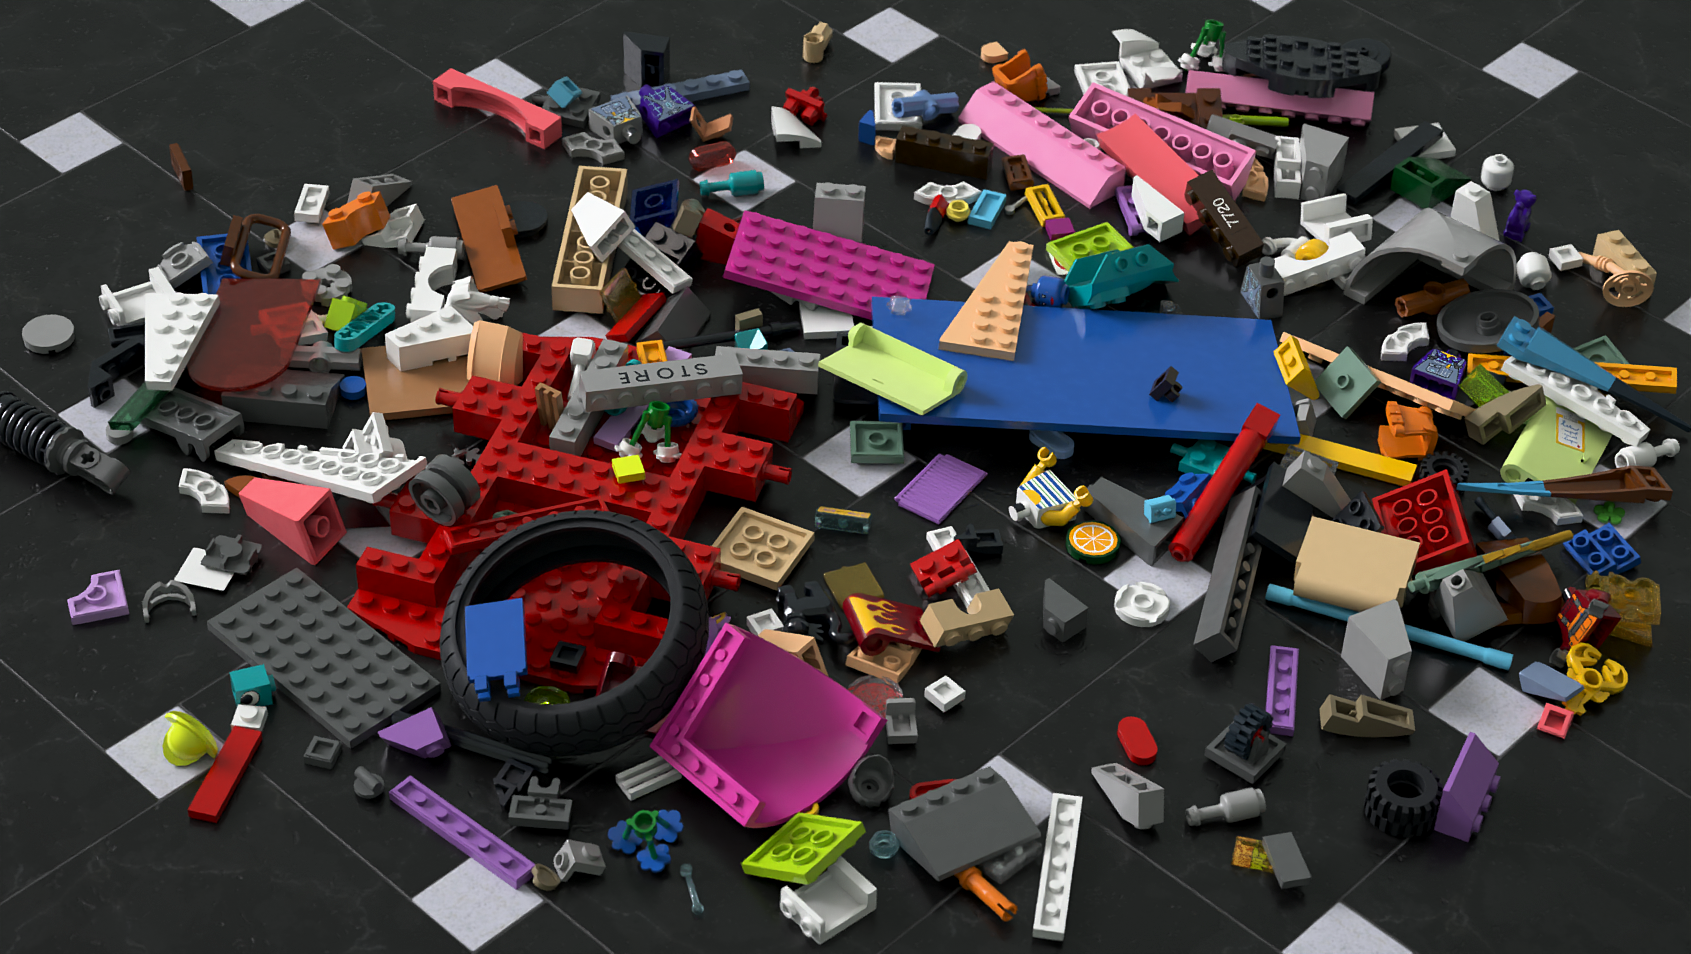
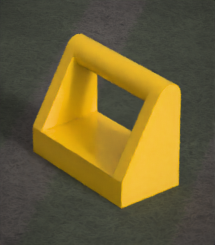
M1290 335L1274 351L1275 358L1286 385L1306 397L1316 400L1320 394L1298 339Z

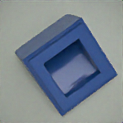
M869 110L859 122L858 139L860 142L874 145L876 125L873 111Z

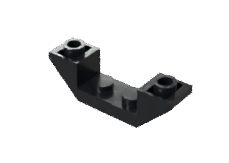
M145 337L131 338L91 362L88 391L93 408L115 396L113 379L141 362L145 364Z

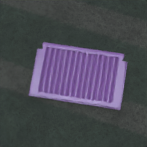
M938 454L894 499L896 502H899L898 506L939 525L988 473L948 454L945 456Z

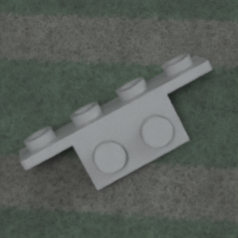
M1211 115L1206 130L1254 149L1259 156L1274 160V152L1279 141L1275 139L1276 135Z

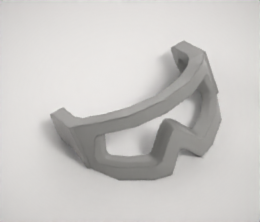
M170 580L166 585L160 581L155 583L147 590L142 601L145 623L149 622L150 610L155 605L166 600L185 602L190 606L192 616L197 615L193 594L186 585L176 580ZM175 588L181 590L186 596L169 593ZM157 591H161L164 593V595L157 596L152 601H150V598Z

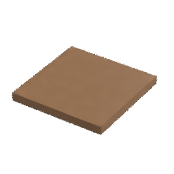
M386 346L361 348L370 416L373 412L383 413L384 420L453 413V407L436 404L437 391H439V388L461 393L469 382L467 379V354L456 356V361L448 362V358L432 361L433 365L400 371L387 359Z

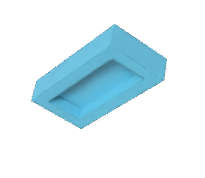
M983 189L968 216V224L992 229L1006 203V194Z

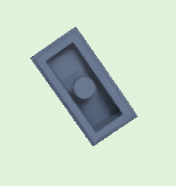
M1540 662L1532 663L1519 673L1522 691L1567 702L1584 690V685Z

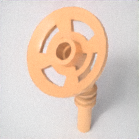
M1578 252L1583 257L1584 264L1594 266L1596 270L1613 274L1603 285V296L1610 304L1619 307H1631L1643 303L1652 295L1654 285L1652 279L1647 274L1634 270L1625 271L1616 265L1611 258L1604 256L1595 257ZM1637 276L1642 277L1647 284L1640 283ZM1615 287L1619 293L1618 297L1611 294L1609 289ZM1640 291H1642V293H1640L1639 295H1637V296H1635V297L1627 298V297H1629V296H1633V295L1639 293Z

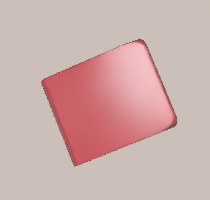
M1546 703L1537 730L1565 739L1573 721L1574 712Z

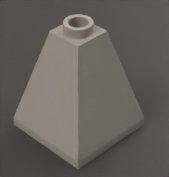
M1462 569L1444 578L1433 597L1453 638L1465 642L1508 620L1483 573Z

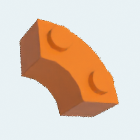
M367 191L359 194L357 199L342 207L331 210L328 213L329 217H327L322 225L334 250L354 246L366 235L384 229L391 216L381 192L371 193Z

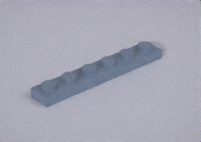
M733 70L728 73L652 87L656 90L665 85L670 86L692 102L750 90V82L742 70ZM640 90L612 95L611 101L628 96L639 111L641 101Z

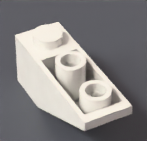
M1135 176L1133 178L1131 197L1144 230L1159 242L1181 233L1184 212L1139 176Z

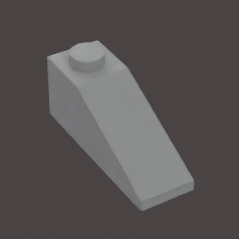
M394 174L354 178L347 203L357 199V196L363 192L375 193L380 191L387 207L411 187L412 181Z
M1304 451L1286 469L1282 486L1332 518L1351 501L1329 466L1320 458L1313 456L1307 451Z
M1118 763L1092 767L1093 776L1124 820L1130 822L1138 829H1149L1153 824L1164 822V788Z

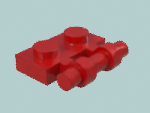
M959 539L910 563L915 576L928 597L936 593L940 595L947 591L946 588L958 582L964 583L969 580V576L977 573L973 562L971 563Z

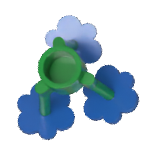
M664 809L659 812L657 810L653 812L642 810L637 812L632 819H627L626 822L619 821L617 827L610 828L608 838L613 841L612 848L614 850L621 849L625 854H632L636 846L642 843V839L646 840V850L638 852L637 860L641 863L642 870L647 871L651 869L652 872L658 873L664 869L665 864L671 862V856L669 855V847L665 844L656 846L653 842V837L657 840L664 839L666 842L672 843L676 841L678 833L683 831L684 826L680 822L681 814L676 810L669 812Z

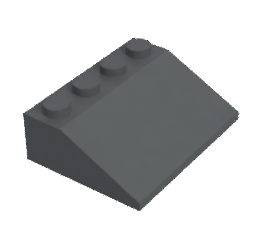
M241 366L227 379L221 395L222 406L240 412L243 421L328 429L340 395V382L345 378V374Z
M990 766L888 809L892 839L937 881H941L1041 837L1039 829L1008 782Z

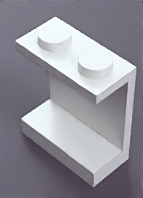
M1345 193L1301 203L1300 224L1316 239L1324 241L1328 246L1329 239L1350 231L1359 242L1368 241L1372 238L1373 218L1369 214L1350 217L1346 213L1347 195Z

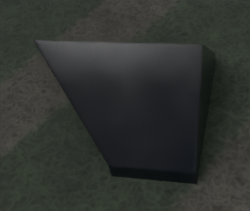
M337 494L334 497L346 529L391 527L379 506H373L372 503L349 498L341 494Z

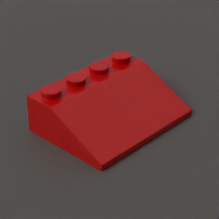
M1447 469L1372 498L1374 509L1384 526L1381 533L1420 543L1413 575L1477 556L1458 490H1456V486Z

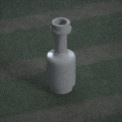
M432 236L428 243L408 242L407 238H404V240L399 239L398 254H403V256H406L407 252L425 253L426 247L456 249L457 260L464 259L465 243L464 240H458V237Z
M1251 787L1221 795L1218 805L1197 809L1195 805L1191 806V808L1186 809V817L1190 826H1200L1202 820L1223 816L1226 822L1232 823L1258 817L1260 813L1266 811V803L1260 789L1254 790Z

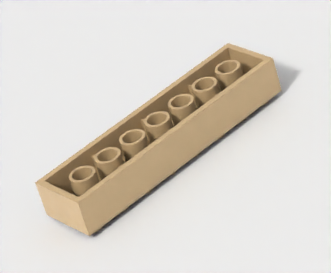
M579 166L552 282V309L565 312L603 314L616 248L603 262L599 261L587 244L571 209L588 192L624 210L628 193L627 169Z

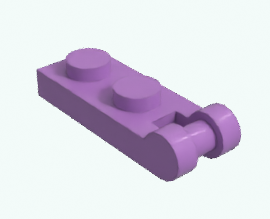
M1132 186L1116 187L1115 196L1127 223L1129 235L1138 236L1139 233L1150 235L1144 230L1142 223H1140L1141 220L1131 197Z

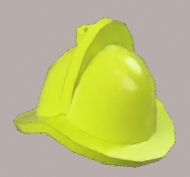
M170 711L165 715L164 718L172 724L165 734L162 745L163 755L169 763L176 766L189 765L199 760L206 753L215 759L218 752L216 741L201 722L181 711Z

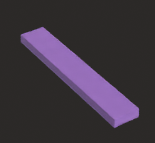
M409 776L389 791L390 800L515 890H518L534 877L532 868L535 864L412 776Z

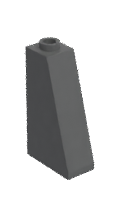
M1103 477L1095 484L1088 486L1087 489L1093 497V503L1085 507V512L1096 521L1112 526L1118 532L1121 542L1146 564L1153 566L1169 550L1170 542L1183 523L1182 516L1176 514L1175 518L1149 523V519L1144 515V501L1147 499Z

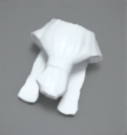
M469 276L453 281L452 291L447 297L444 308L451 305L474 326V322L483 321L478 313L485 314L491 319L503 317L504 311H507L509 308L510 298L490 296L479 292L473 277Z

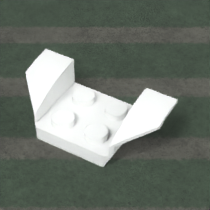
M1133 29L1112 32L1120 42L1119 59L1121 67L1138 88H1155L1182 81V70L1175 66L1162 49H1159L1158 42Z

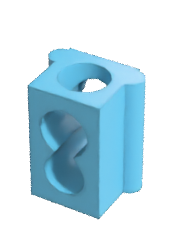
M1170 495L1145 500L1144 515L1149 519V523L1175 518L1176 501Z

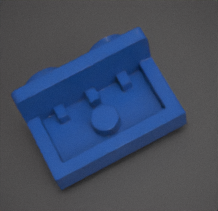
M1190 472L1183 474L1179 481L1165 492L1164 496L1170 495L1172 499H1175L1176 512H1183L1186 519L1212 477L1210 473L1194 474Z

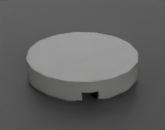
M43 315L27 322L22 331V338L26 348L32 352L49 354L48 351L55 350V352H60L69 347L75 339V329L72 322L64 316Z

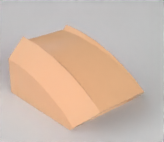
M481 320L474 322L468 352V381L473 375L513 385H518L522 382L523 334L509 326Z

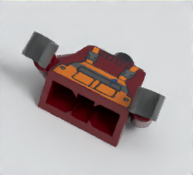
M1569 587L1562 592V598L1566 604L1557 614V621L1562 633V645L1560 649L1556 648L1549 659L1550 663L1562 669L1564 663L1567 662L1566 656L1571 647L1579 643H1587L1597 650L1622 619L1610 605L1612 598L1609 593L1597 589H1590L1589 591L1577 590L1575 587Z

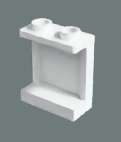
M159 267L149 269L150 282L122 291L111 293L106 284L101 285L102 295L99 296V301L102 309L108 310L109 318L113 325L122 326L145 322V293H176Z
M839 856L837 861L828 866V870L819 875L813 883L804 885L794 892L787 886L782 888L780 908L786 917L792 918L801 927L806 936L812 937L821 945L876 909L877 888L842 856Z

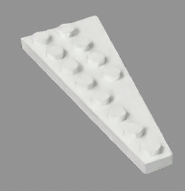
M236 439L229 441L214 451L217 461L246 468L250 471L261 472L268 476L283 478L287 481L330 488L331 492L345 495L349 498L360 499L367 503L381 501L384 496L398 489L403 483L424 470L427 466L426 457L420 456L417 460H407L403 454H397L395 458L382 457L381 452L359 455V452H356V450L322 447L320 452L308 451L307 446L300 445L297 448L298 450L285 449V445L281 443L263 447V444L258 441Z

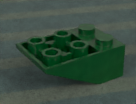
M1408 157L1394 166L1390 190L1421 208L1432 209L1453 195L1456 190L1471 182L1472 179L1436 158Z

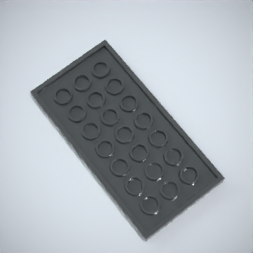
M297 567L207 621V627L210 632L252 667L264 664L267 675H273L278 689L350 749L392 723L391 718L395 711L400 710L407 713L441 691V684L438 680Z

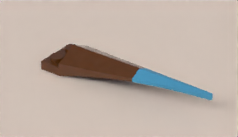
M1630 465L1567 478L1513 483H1458L1456 490L1621 503H1644L1645 499L1652 502H1659L1660 500L1670 501L1673 490L1654 467Z

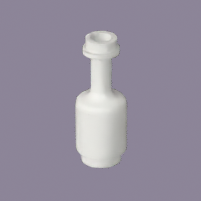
M1666 439L1662 445L1653 447L1648 442H1642L1637 447L1632 445L1621 449L1615 456V464L1617 468L1629 465L1652 467L1655 465L1657 457L1662 455L1673 457L1678 454L1680 445L1675 439Z

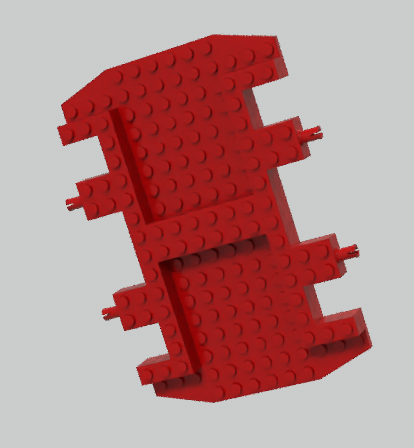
M522 333V382H524L522 387L472 375L461 393L439 388V391L436 393V404L453 407L454 432L490 440L471 471L478 482L481 491L480 498L468 510H464V514L452 526H444L433 521L416 505L409 491V482L415 476L406 482L398 494L390 492L381 501L372 503L373 506L390 509L391 535L428 543L419 559L366 547L356 563L358 590L347 608L374 630L379 629L388 634V639L393 642L398 640L407 645L408 650L414 654L441 660V625L449 597L468 566L486 549L482 548L451 555L443 537V529L489 520L493 518L494 513L503 510L522 513L598 496L603 497L610 512L627 515L643 521L661 531L677 544L697 571L707 600L714 586L737 592L741 583V574L721 571V548L683 539L708 491L756 502L766 480L789 485L792 477V468L772 464L773 444L736 435L738 431L789 442L804 411V401L798 399L797 394L745 382H742L741 394L694 399L698 404L697 417L686 426L671 427V442L678 444L679 453H682L681 457L676 459L675 462H661L653 454V451L657 450V444L665 442V439L661 438L656 443H651L641 434L637 443L642 446L641 453L643 456L640 460L645 471V479L618 484L612 467V459L621 458L619 452L594 444L595 434L611 415L606 412L603 414L581 457L550 450L549 436L553 430L549 429L548 424L546 426L540 424L534 388L539 383H543L560 391L565 409L569 402L567 397L574 373L571 370L570 351L573 340L577 337H541ZM578 337L593 340L596 352L603 339L596 337ZM628 344V362L632 359L639 361L637 347ZM609 562L577 563L563 566L538 576L517 590L508 599L523 598L525 605L528 675L519 676V679L572 693H584V689H597L606 656L610 652L627 654L634 659L636 666L642 667L658 647L669 620L646 614L653 598L671 602L670 595L659 583L641 571ZM559 640L586 646V656L577 674L550 668L549 660Z

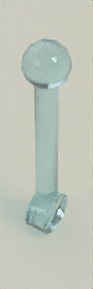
M683 864L680 867V873L686 878L693 901L692 911L695 914H700L704 906L699 902L691 877L692 866L690 864Z

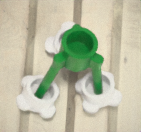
M1206 20L1205 27H1202L1197 42L1191 44L1193 49L1191 54L1184 52L1182 58L1179 57L1178 59L1181 62L1180 66L1185 71L1199 69L1200 59L1195 57L1196 54L1202 57H1209L1212 53L1216 54L1218 50L1214 46L1218 39L1219 55L1213 56V62H1209L1208 65L1214 66L1215 71H1224L1222 69V58L1227 32L1222 31L1223 23L1215 20Z
M651 401L649 403L648 410L643 411L642 419L632 439L623 438L619 446H615V450L619 452L620 457L639 455L642 458V446L637 443L641 433L651 443H656L661 438L665 439V442L658 443L657 450L653 451V454L661 462L671 463L681 457L682 453H679L678 444L671 442L672 417L669 416L670 406L661 401Z

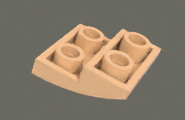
M890 641L887 648L881 654L868 656L861 651L858 645L847 655L846 666L897 685L909 671L922 648Z

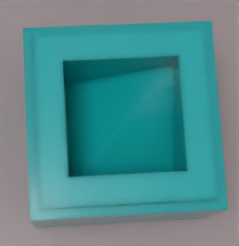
M759 328L735 334V348L768 350L767 341Z

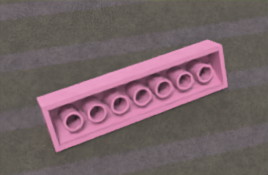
M1193 70L1188 72L1186 93H1196L1197 88H1220L1222 110L1226 109L1227 106L1235 107V111L1249 112V109L1258 110V113L1262 115H1272V112L1282 113L1281 116L1287 118H1295V115L1305 116L1304 119L1310 121H1318V118L1328 119L1329 123L1334 124L1349 121L1351 125L1364 127L1365 124H1369L1371 121L1374 92L1335 88L1334 97L1308 98V96L1295 94L1291 96L1268 89L1269 80Z
M994 81L977 89L958 117V122L963 125H977L981 129L982 138L990 143H994V146L1009 156L1025 154L1030 170L1089 209L1114 196L1116 187L1124 186L1125 166Z
M1094 82L1069 115L1072 133L1085 139L1091 138L1098 141L1096 134L1107 131L1136 114L1199 176L1213 170L1234 201L1247 183L1256 155V150Z

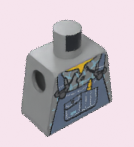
M624 96L589 109V129L605 140L614 139L618 144L625 141L636 144L641 139L642 117L630 98Z

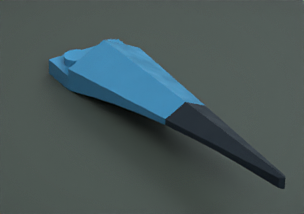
M1514 316L1497 344L1499 348L1520 361L1588 383L1627 400L1690 433L1691 431L1689 424L1540 326L1534 329L1527 321Z

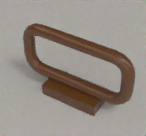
M251 214L245 217L244 220L243 217L233 215L220 264L229 266L236 276L244 280L260 284L275 282L280 276L290 241V227L283 220L263 214ZM252 224H262L281 231L269 274L253 272L240 266Z

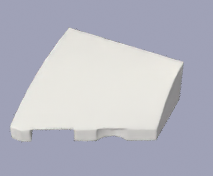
M772 107L771 122L777 142L799 141L800 148L821 147V140L791 112L780 107Z
M417 204L394 210L390 214L391 217L385 228L378 230L376 234L363 237V244L382 248L398 247L399 239L404 240V238H407L408 242H412L425 221Z

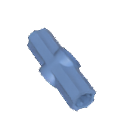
M920 90L912 97L895 98L892 102L893 115L896 118L921 116L925 121H929L938 114L957 112L959 103L955 92L930 95L927 90Z

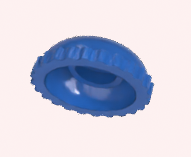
M694 400L666 403L670 406L669 416L672 417L671 427L673 428L686 426L697 417L698 404Z

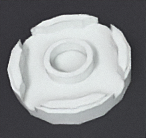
M1136 582L1132 586H1129V584L1124 585L1117 591L1114 607L1116 614L1126 623L1138 627H1153L1162 623L1168 617L1170 600L1166 597V592L1162 588L1147 582Z

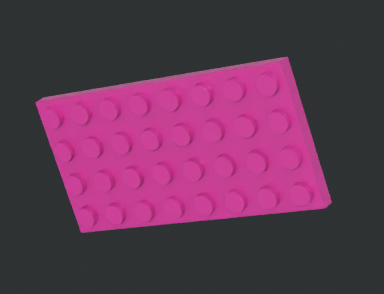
M744 210L723 278L872 320V296L926 300L935 264Z

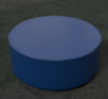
M349 376L340 382V393L346 399L357 400L362 398L367 392L366 382L361 377Z

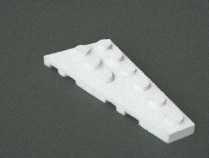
M180 292L173 294L145 293V383L147 390L172 391L220 304L218 295L207 293L183 294Z
M1513 356L1503 363L1501 370L1512 379L1519 380L1528 386L1542 385L1544 395L1551 398L1556 404L1565 406L1575 412L1580 418L1591 421L1598 425L1601 430L1612 433L1626 444L1637 447L1647 438L1650 432V428L1631 412L1620 410L1615 405L1616 400L1612 396L1607 395L1605 397L1598 391L1599 388L1567 375L1520 361Z

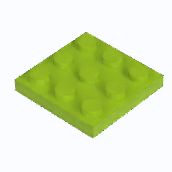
M798 812L743 861L741 865L745 874L809 885L816 881L818 876L828 866L834 864L841 854L854 846L856 841L866 831L863 823L859 821Z

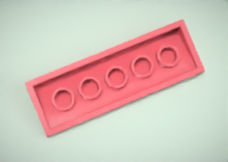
M1136 114L1121 124L1096 134L1100 148L1112 159L1125 166V172L1132 179L1135 176H1139L1184 212L1182 229L1189 236L1204 225L1199 220L1193 205L1190 206L1184 196L1187 181L1199 175Z

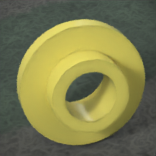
M962 200L950 202L946 209V215L956 222L968 219L970 214L968 204Z

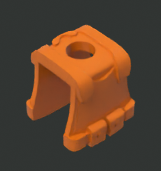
M1025 49L1017 52L1015 57L1004 64H998L992 68L995 83L1021 100L1029 102L1040 101L1046 98L1045 92L1048 91L1047 76L1040 63L1031 68L1030 57Z
M1388 401L1386 416L1389 426L1380 425L1378 433L1381 455L1394 459L1418 458L1421 461L1428 454L1432 455L1438 440V431L1433 422L1431 408L1426 406L1412 408L1398 405L1396 401Z

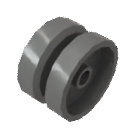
M445 454L437 455L425 467V470H422L409 482V491L416 505L426 516L444 526H452L464 514V510H468L480 498L481 494L478 482L472 473L462 463Z

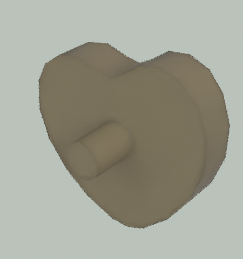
M274 229L264 235L265 243L270 247L277 248L281 231Z
M535 864L532 868L534 875L533 883L538 888L551 891L560 883L558 875L542 864Z

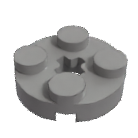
M330 264L326 268L306 271L302 275V296L311 304H314L313 301L321 302V306L328 307L331 305L332 298L342 300L343 296L348 297V293H352L351 277L348 273L341 270L337 264Z

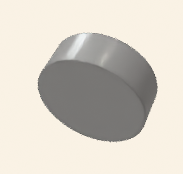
M125 420L109 423L106 427L107 440L116 445L129 442L134 436L131 423Z

